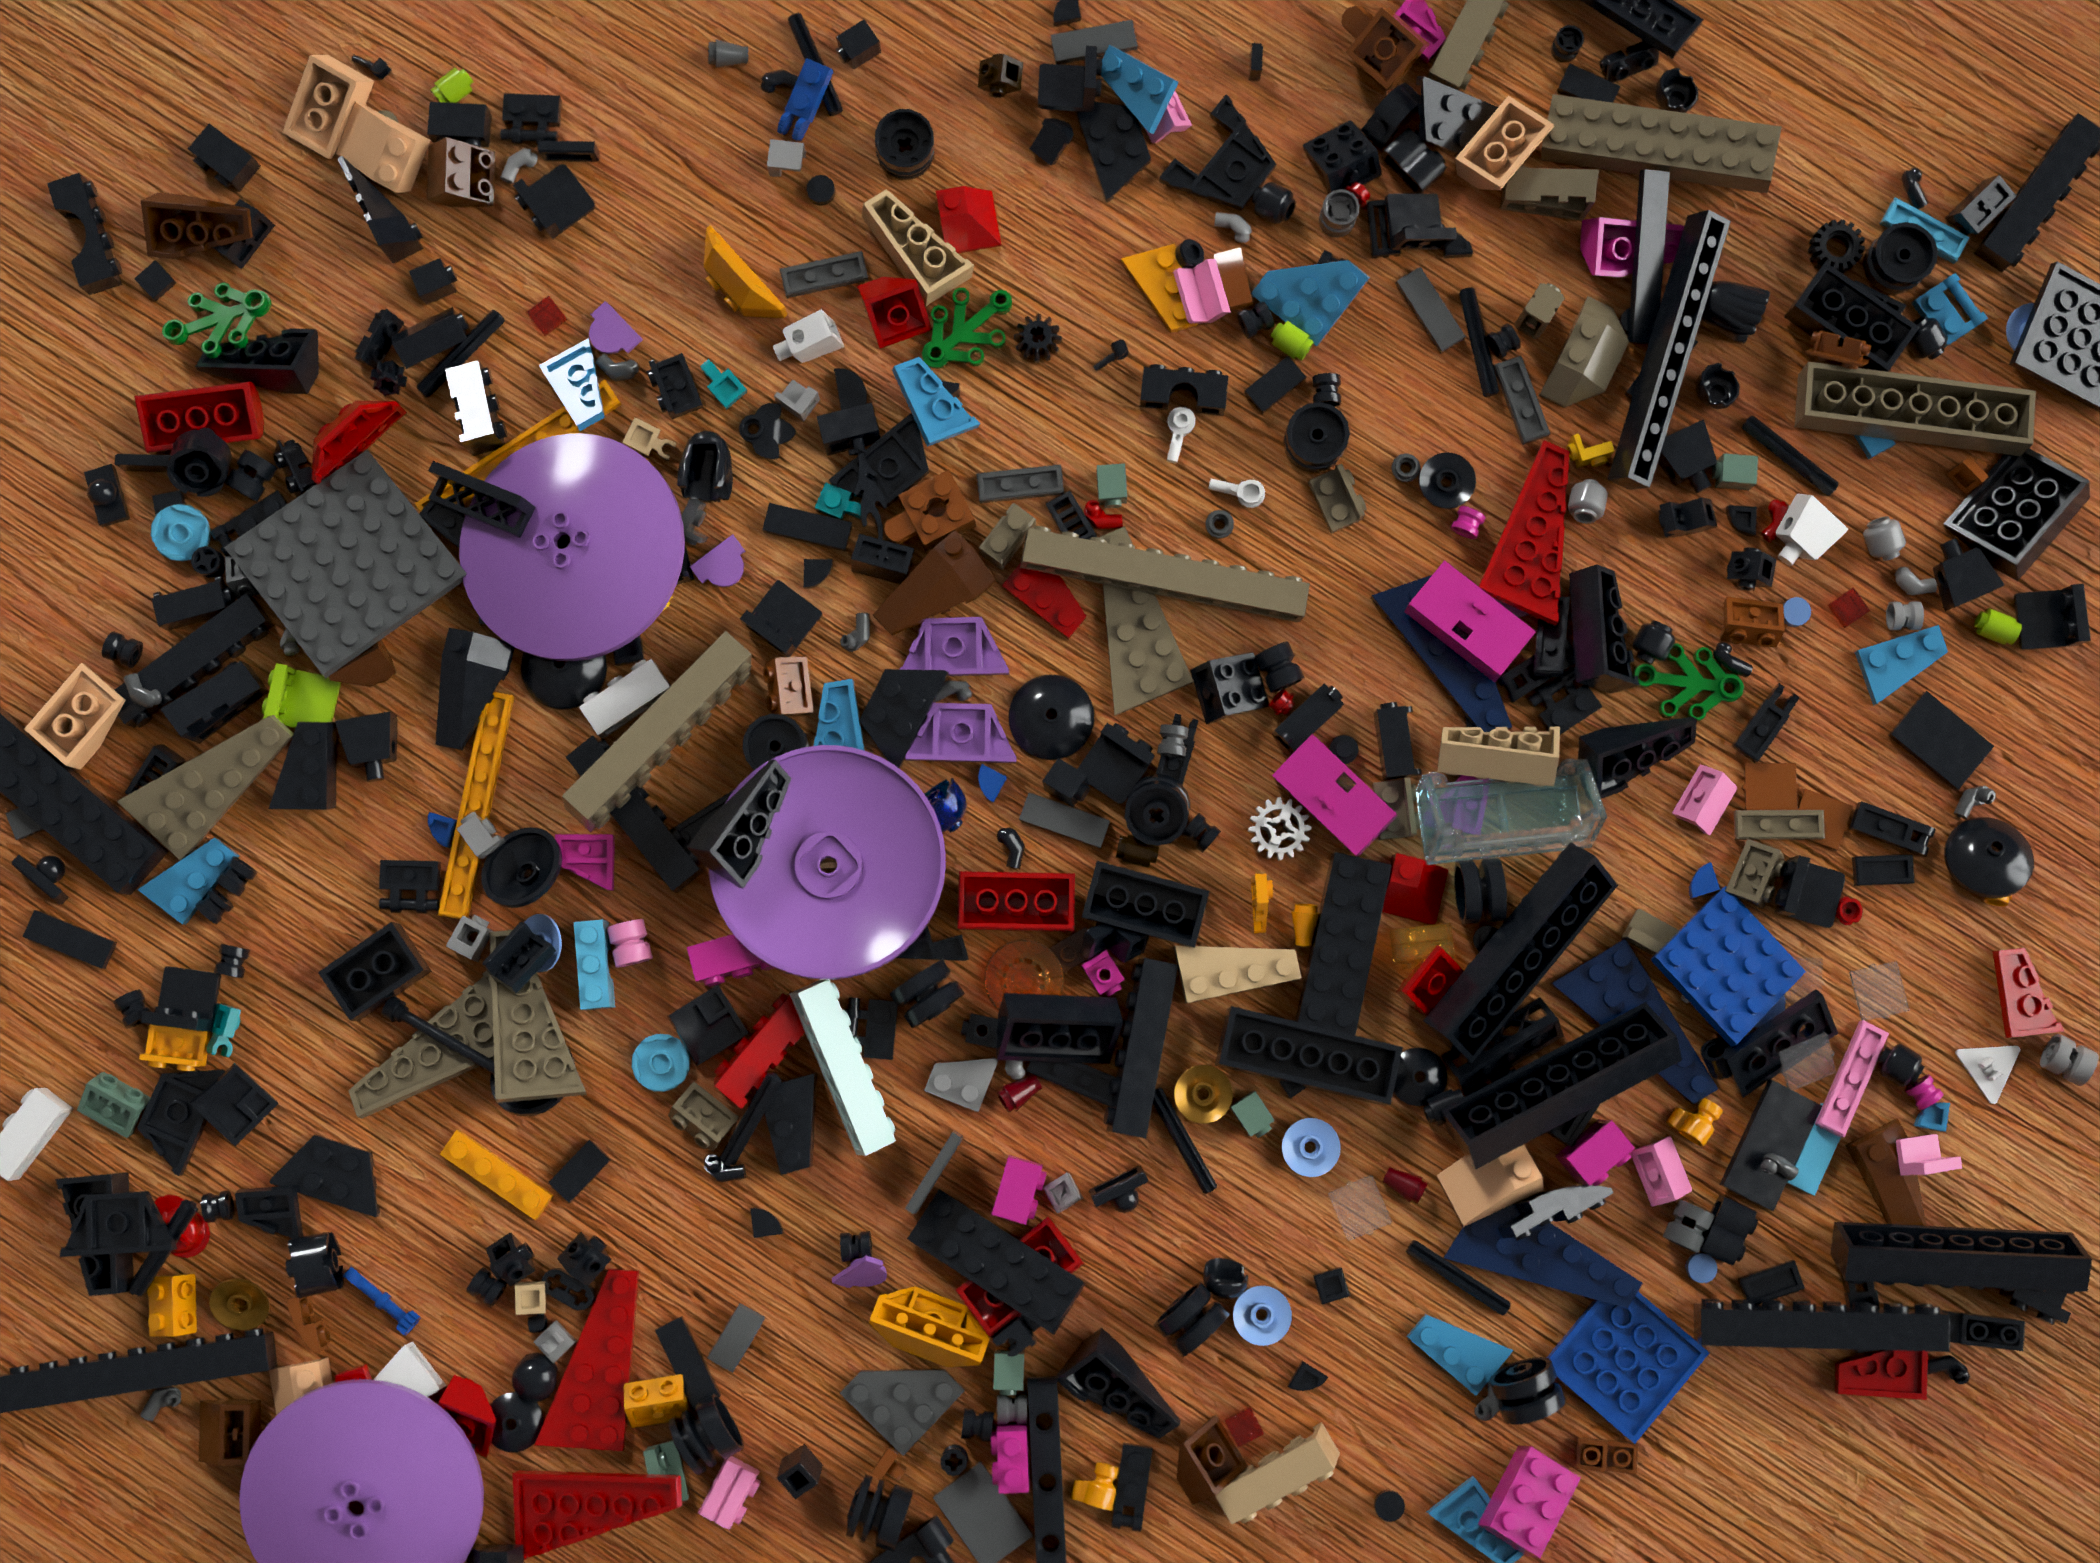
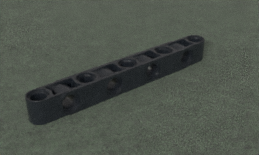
M1056 1376L1027 1377L1036 1563H1066ZM1041 1413H1048L1051 1415L1053 1422L1048 1427H1040L1036 1423L1037 1416ZM1043 1474H1051L1055 1477L1056 1482L1052 1487L1045 1488L1041 1486L1039 1479ZM1047 1535H1054L1058 1538L1059 1543L1054 1548H1047L1042 1543L1043 1538Z

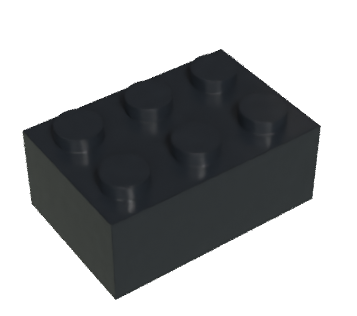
M390 922L318 973L349 1020L360 1021L384 1005L389 998L397 996L432 972V970L401 924Z

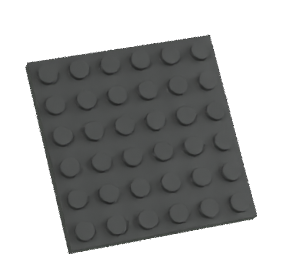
M368 449L323 479L321 483L316 484L224 547L325 679L461 584L463 577L467 574Z

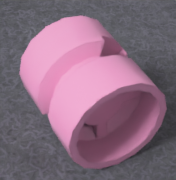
M644 919L626 921L607 927L610 944L616 946L612 951L616 968L653 959L650 944L644 942V938L647 936Z

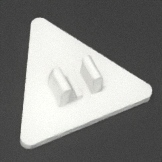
M2001 1046L1958 1049L1955 1055L1988 1102L1996 1104L2019 1055L2020 1047Z

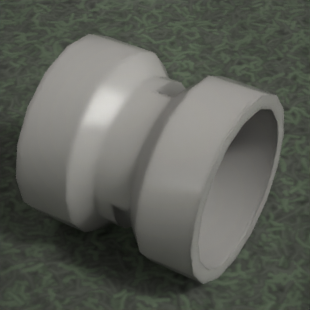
M1911 601L1908 604L1889 602L1886 609V623L1889 630H1900L1902 627H1907L1909 630H1920L1922 628L1924 609L1920 601Z

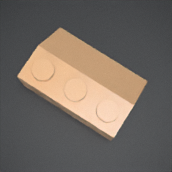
M1508 96L1455 158L1457 175L1478 189L1501 190L1552 130L1554 124Z
M329 1357L269 1370L276 1416L290 1403L304 1394L333 1383Z

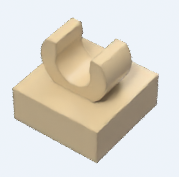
M545 1281L515 1283L516 1315L546 1313Z

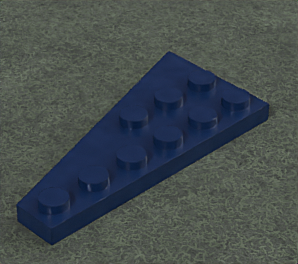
M1432 575L1371 596L1373 602L1381 608L1389 622L1398 629L1406 639V643L1431 674L1435 675L1443 685V689L1449 696H1452L1474 727H1480L1483 732H1490L1496 727H1507L1508 730L1512 728L1496 683L1404 612L1411 600ZM1457 626L1452 629L1464 640L1469 636Z
M1622 939L1550 983L1569 998L1575 1006L1589 1015L1599 1026L1646 1002L1677 1036L1683 1059L1657 1074L1691 1104H1695L1718 1090L1712 1077L1626 939Z
M1512 1204L1462 1227L1443 1257L1444 1259L1624 1308L1629 1307L1643 1284L1551 1223L1541 1227L1539 1225L1531 1228L1532 1233L1520 1240H1516L1515 1237L1502 1238L1498 1227L1520 1215L1516 1204Z

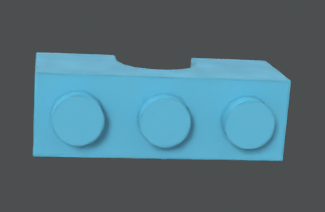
M603 919L574 922L580 1010L616 1008L614 982L610 977L608 967V951L611 950L607 933L609 921Z

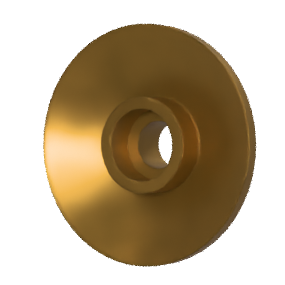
M1197 1065L1187 1069L1179 1077L1174 1090V1098L1177 1108L1183 1116L1190 1121L1207 1124L1219 1120L1227 1113L1232 1103L1233 1091L1229 1079L1221 1070L1209 1065ZM1202 1088L1208 1091V1097L1205 1100H1201L1197 1096L1198 1091Z
M229 1279L221 1282L214 1288L209 1299L210 1310L216 1320L224 1326L235 1330H250L258 1327L265 1321L270 1310L269 1299L264 1290L257 1284L245 1279Z

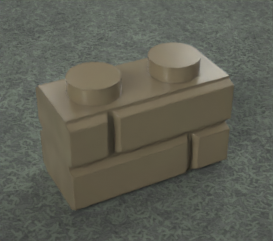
M1540 283L1515 322L1516 328L1533 339H1539L1565 299L1563 294H1561V290L1553 284Z
M1012 503L1006 511V516L999 520L980 545L979 554L1003 570L1025 541L1028 528L1034 529L1036 526V519L1018 505Z

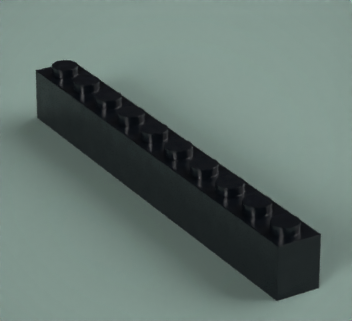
M1710 210L1687 216L1607 480L1628 490L1650 488L1729 229L1731 221Z
M263 1328L246 1330L245 1336L234 1338V1332L216 1335V1341L205 1342L204 1337L186 1340V1346L176 1347L175 1342L158 1344L156 1345L157 1350L146 1352V1346L128 1349V1355L117 1356V1352L112 1351L98 1354V1359L88 1361L87 1356H80L68 1359L69 1364L58 1366V1360L39 1363V1369L29 1370L28 1365L9 1368V1374L0 1375V1413L269 1371L278 1367L274 1332L263 1333Z

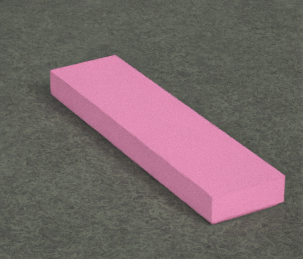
M1864 1020L1859 1021L1815 1125L1840 1138L1845 1137L1887 1040L1888 1032Z

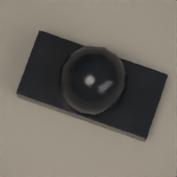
M109 464L84 472L88 485L87 496L93 503L99 526L106 527L130 519L115 466Z
M20 855L12 861V865L57 904L62 905L69 898L54 884L60 881L65 874V864L60 858L45 856L38 861L36 868Z
M1138 1165L1089 1189V1193L1096 1207L1110 1201L1115 1210L1127 1213L1135 1209L1138 1204L1139 1196L1135 1188L1149 1182L1143 1168Z

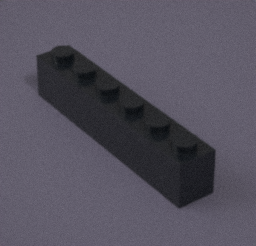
M2079 113L2065 125L2016 193L2017 196L2008 204L1975 250V255L2000 272H2003L2009 266L2014 268L2025 254L2021 250L2026 244L2030 246L2040 234L2037 228L2041 222L2047 223L2055 213L2056 209L2053 206L2056 201L2061 202L2072 189L2069 183L2073 178L2077 180L2087 168L2084 162L2088 157L2093 158L2100 150V127Z
M244 594L137 673L143 688L149 691L156 689L160 692L162 701L159 705L145 708L133 703L125 682L116 688L115 691L126 700L118 716L125 725L134 728L146 725L152 720V715L161 708L176 700L175 698L183 692L187 693L199 685V680L206 675L210 676L217 673L223 667L222 664L229 658H236L244 653L245 647L252 641H259L269 634V629L274 626L273 622L255 598Z
M592 735L567 755L566 759L578 774L582 776L611 746L604 738L599 741ZM636 786L629 793L631 798L620 809L616 806L610 814L673 892L678 893L704 872L699 866L702 863L691 851L687 852L681 844L685 839L675 827L670 830L665 824L664 820L667 819V816L656 804L652 807L646 798L650 795L643 786L641 788Z
M1141 958L1138 959V963L1133 965L1131 980L1134 981L1133 991L1128 993L1126 999V1009H1129L1127 1021H1123L1120 1030V1037L1124 1039L1122 1049L1117 1050L1115 1057V1066L1118 1067L1117 1076L1112 1079L1109 1089V1095L1113 1097L1111 1107L1106 1108L1104 1115V1124L1107 1125L1106 1131L1139 1138H1146L1178 970L1177 964Z

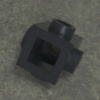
M1756 548L1732 551L1731 559L1727 566V579L1737 584L1738 589L1754 591L1755 587H1772L1777 559Z
M511 1232L486 1248L493 1275L498 1280L503 1279L510 1287L536 1271L532 1262V1258L535 1257L532 1249L526 1242L521 1244Z
M582 1232L569 1243L567 1248L557 1258L569 1275L587 1286L612 1260L604 1250L607 1245L595 1235L590 1238Z

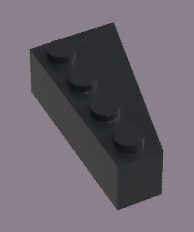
M1597 564L1569 573L1571 621L1573 625L1572 645L1575 656L1574 673L1576 682L1611 694L1640 686L1638 676H1632L1630 663L1634 662L1632 650L1627 651L1624 634L1628 633L1627 625L1618 612V609L1622 608V602L1615 571Z
M128 1172L56 1179L58 1189H62L65 1203L62 1204L65 1214L70 1217L71 1224L80 1214V1206L85 1195L129 1192ZM133 1253L86 1255L79 1258L89 1296L129 1292V1284L134 1278Z

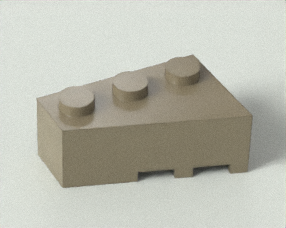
M1520 166L1502 188L1500 209L1582 221L1595 203L1599 170L1527 168Z

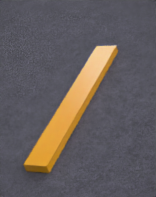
M603 380L598 384L605 416L622 404L606 380ZM563 406L463 471V473L484 481L503 460L524 446L551 436L577 434L581 431H579ZM446 485L441 495L443 499L454 495L452 485ZM431 493L414 503L419 512L430 501L428 498ZM474 494L463 498L464 507L471 503Z
M493 692L492 694L495 695L490 704L487 703L479 716L480 722L476 728L438 916L459 920L462 916L469 918L481 858L476 857L457 828L462 825L461 820L472 812H476L483 820L486 817L488 819L490 817L514 702L513 695Z

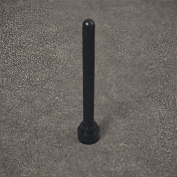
M393 996L384 1004L381 1014L391 1022L403 1021L495 1075L494 1061L411 1013L406 1003L401 999Z

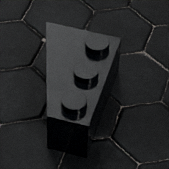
M242 661L232 662L221 673L160 710L181 737L200 744L266 695L269 690L250 665Z

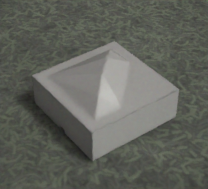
M1065 1173L1043 1187L1056 1213H1061L1083 1199L1070 1173Z

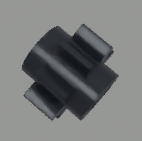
M393 360L383 363L379 361L377 369H372L370 379L374 381L373 389H378L384 396L399 395L401 387H406L407 377L403 376L404 366L400 367Z

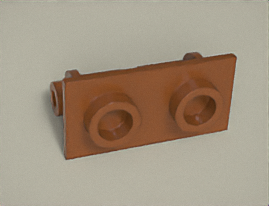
M1820 330L1819 333L1814 332L1811 337V343H1814L1815 346L1806 350L1805 353L1814 355L1813 359L1816 361L1831 362V360L1842 362V367L1858 369L1869 363L1870 359L1863 358V356L1869 355L1871 345L1866 344L1864 340L1845 337L1843 346H1838L1841 335Z

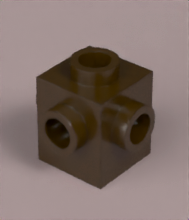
M1004 53L994 54L990 58L981 60L978 88L988 92L991 97L1002 98L1005 97V94L1021 90L1023 62Z

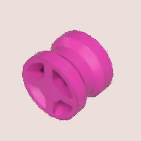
M1460 506L1457 512L1459 517L1452 523L1451 530L1465 538L1477 539L1479 534L1478 527L1484 523L1486 517L1473 508Z
M1930 1074L1917 1079L1913 1086L1910 1084L1905 1089L1906 1093L1909 1096H1913L1916 1100L1915 1106L1918 1110H1923L1933 1105L1944 1096L1941 1089H1937L1933 1085V1078Z

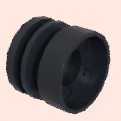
M897 109L888 113L879 121L875 131V147L881 168L889 176L899 180L915 179L922 176L930 168L934 159V132L930 122L921 113L911 109ZM907 145H910V151L905 150L903 153L900 151V146L905 148Z
M715 1394L696 1404L698 1419L690 1411L685 1410L681 1414L682 1420L680 1417L675 1416L668 1421L678 1453L697 1475L706 1471V1464L711 1468L716 1466L717 1461L714 1450L724 1459H728L744 1448L742 1437L731 1414L721 1399Z
M865 1475L864 1480L855 1491L847 1515L846 1537L853 1539L857 1526L864 1528L860 1538L861 1542L866 1541L872 1530L877 1532L875 1546L894 1552L914 1490L895 1484L889 1496L883 1495L884 1480H879L876 1492L869 1490L873 1477Z

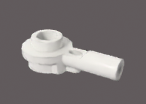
M1186 407L1173 409L1167 419L1168 427L1173 434L1167 456V461L1170 463H1178L1183 437L1190 433L1195 426L1194 413Z
M1211 478L1208 489L1235 495L1238 497L1239 502L1247 508L1259 506L1265 498V489L1256 480H1246L1237 485Z

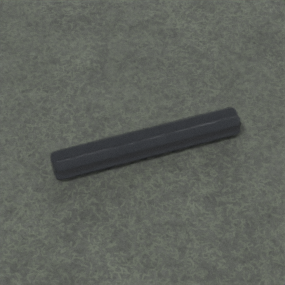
M795 13L790 15L788 22L804 59L808 58L824 65L802 14ZM830 80L822 100L828 114L835 116L840 114L843 109Z
M1473 287L1462 289L1459 297L1484 397L1496 395L1499 392L1476 292Z
M492 310L467 335V340L460 342L417 384V389L425 397H430L447 380L445 369L462 365L504 323L505 320L502 315L496 310Z
M1750 416L1744 422L1743 430L1824 494L1829 496L1837 489L1839 483L1755 416Z
M776 1073L766 1074L720 1155V1160L724 1162V1165L736 1164L782 1083L781 1078Z
M1161 1087L1155 1089L1154 1107L1202 1192L1205 1194L1212 1192L1217 1188L1215 1180L1164 1090Z
M183 1200L167 1224L176 1244L198 1211L197 1204L194 1201ZM172 1250L154 1251L148 1254L129 1284V1292L132 1295L140 1297L145 1294Z
M1413 1240L1406 1250L1407 1254L1500 1315H1505L1511 1306L1508 1300L1418 1241Z

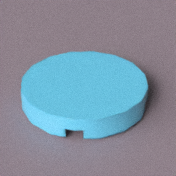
M176 504L166 507L156 514L151 524L152 541L161 555L170 560H190L194 551L200 547L208 546L210 543L211 529L207 518L201 511L190 505Z
M655 1034L646 1037L635 1049L632 1055V1070L638 1082L647 1089L666 1092L677 1088L686 1079L690 1071L691 1058L680 1039L669 1034Z

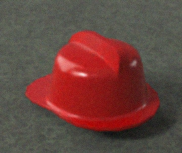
M165 1195L154 1201L166 1225L184 1200L179 1196ZM196 1212L177 1242V1250H172L171 1252L177 1257L189 1258L196 1256L209 1243V1225L198 1212Z

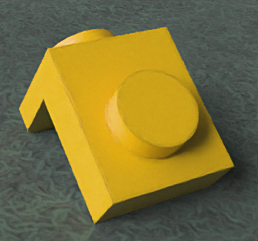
M1579 433L1573 435L1567 445V450L1570 451L1569 459L1575 461L1577 468L1589 464L1592 467L1606 464L1608 458L1615 452L1612 441L1584 449Z

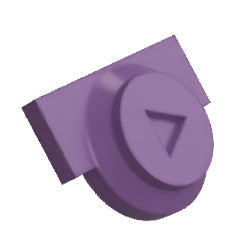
M606 301L591 314L595 320L590 326L589 338L592 345L599 352L614 354L624 349L629 353L643 340Z
M732 534L692 564L690 568L702 584L709 580L718 587H729L736 584L743 575L744 563L740 555L746 551Z
M864 1256L852 1261L848 1268L834 1276L832 1283L847 1288L852 1286H874L885 1281L887 1271L883 1266L882 1260Z

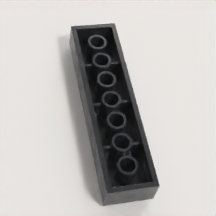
M0 706V792L117 893L131 895L169 851L94 786L87 783L86 779L72 767L64 765L25 731V727Z
M1570 842L1423 1020L1448 1048L1471 1064L1617 888L1618 884L1597 857Z
M1645 1002L1441 1109L1449 1135L1473 1167L1478 1169L1682 1061L1678 1039L1675 1033Z
M1834 1222L1830 1253L1844 1280L1854 1284H1863L1864 1282H1878L1883 1285L1906 1283L1915 1287H1922L1928 1284L1939 1285L1944 1288L1968 1286L1977 1290L1992 1287L2005 1291L2029 1289L2034 1292L2057 1290L2067 1294H2073L2076 1291L2087 1292L2092 1258L2072 1232Z
M1703 1298L1701 1299V1304H1694V1340L1701 1346L1950 1352L1949 1315L1941 1312L1940 1307L1933 1306V1304L1915 1303L1914 1309H1908V1306H1902V1303H1884V1308H1877V1305H1872L1869 1302H1853V1307H1846L1841 1302L1823 1301L1822 1307L1811 1304L1810 1301L1796 1300L1792 1301V1306H1785V1303H1780L1779 1300H1762V1305H1754L1753 1302L1746 1299H1731V1304H1723L1719 1299Z

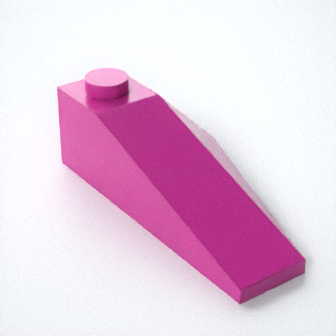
M1601 217L1582 220L1580 250L1593 276L1618 278L1633 273L1636 221ZM1666 224L1663 264L1674 262L1685 225Z

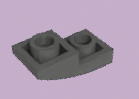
M739 1303L726 1323L720 1337L709 1352L707 1359L733 1373L765 1317Z

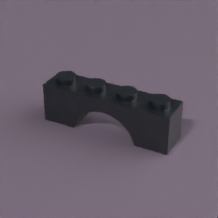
M80 173L47 183L55 210L65 218L82 221L85 227L86 240L84 247L71 261L79 287L89 295H93L122 285L119 276L122 274V268L119 261L113 257L111 251L114 248V243L110 234L105 232L103 223L106 222V218L101 207L97 206L95 197H98V192L94 183L91 180L88 181Z

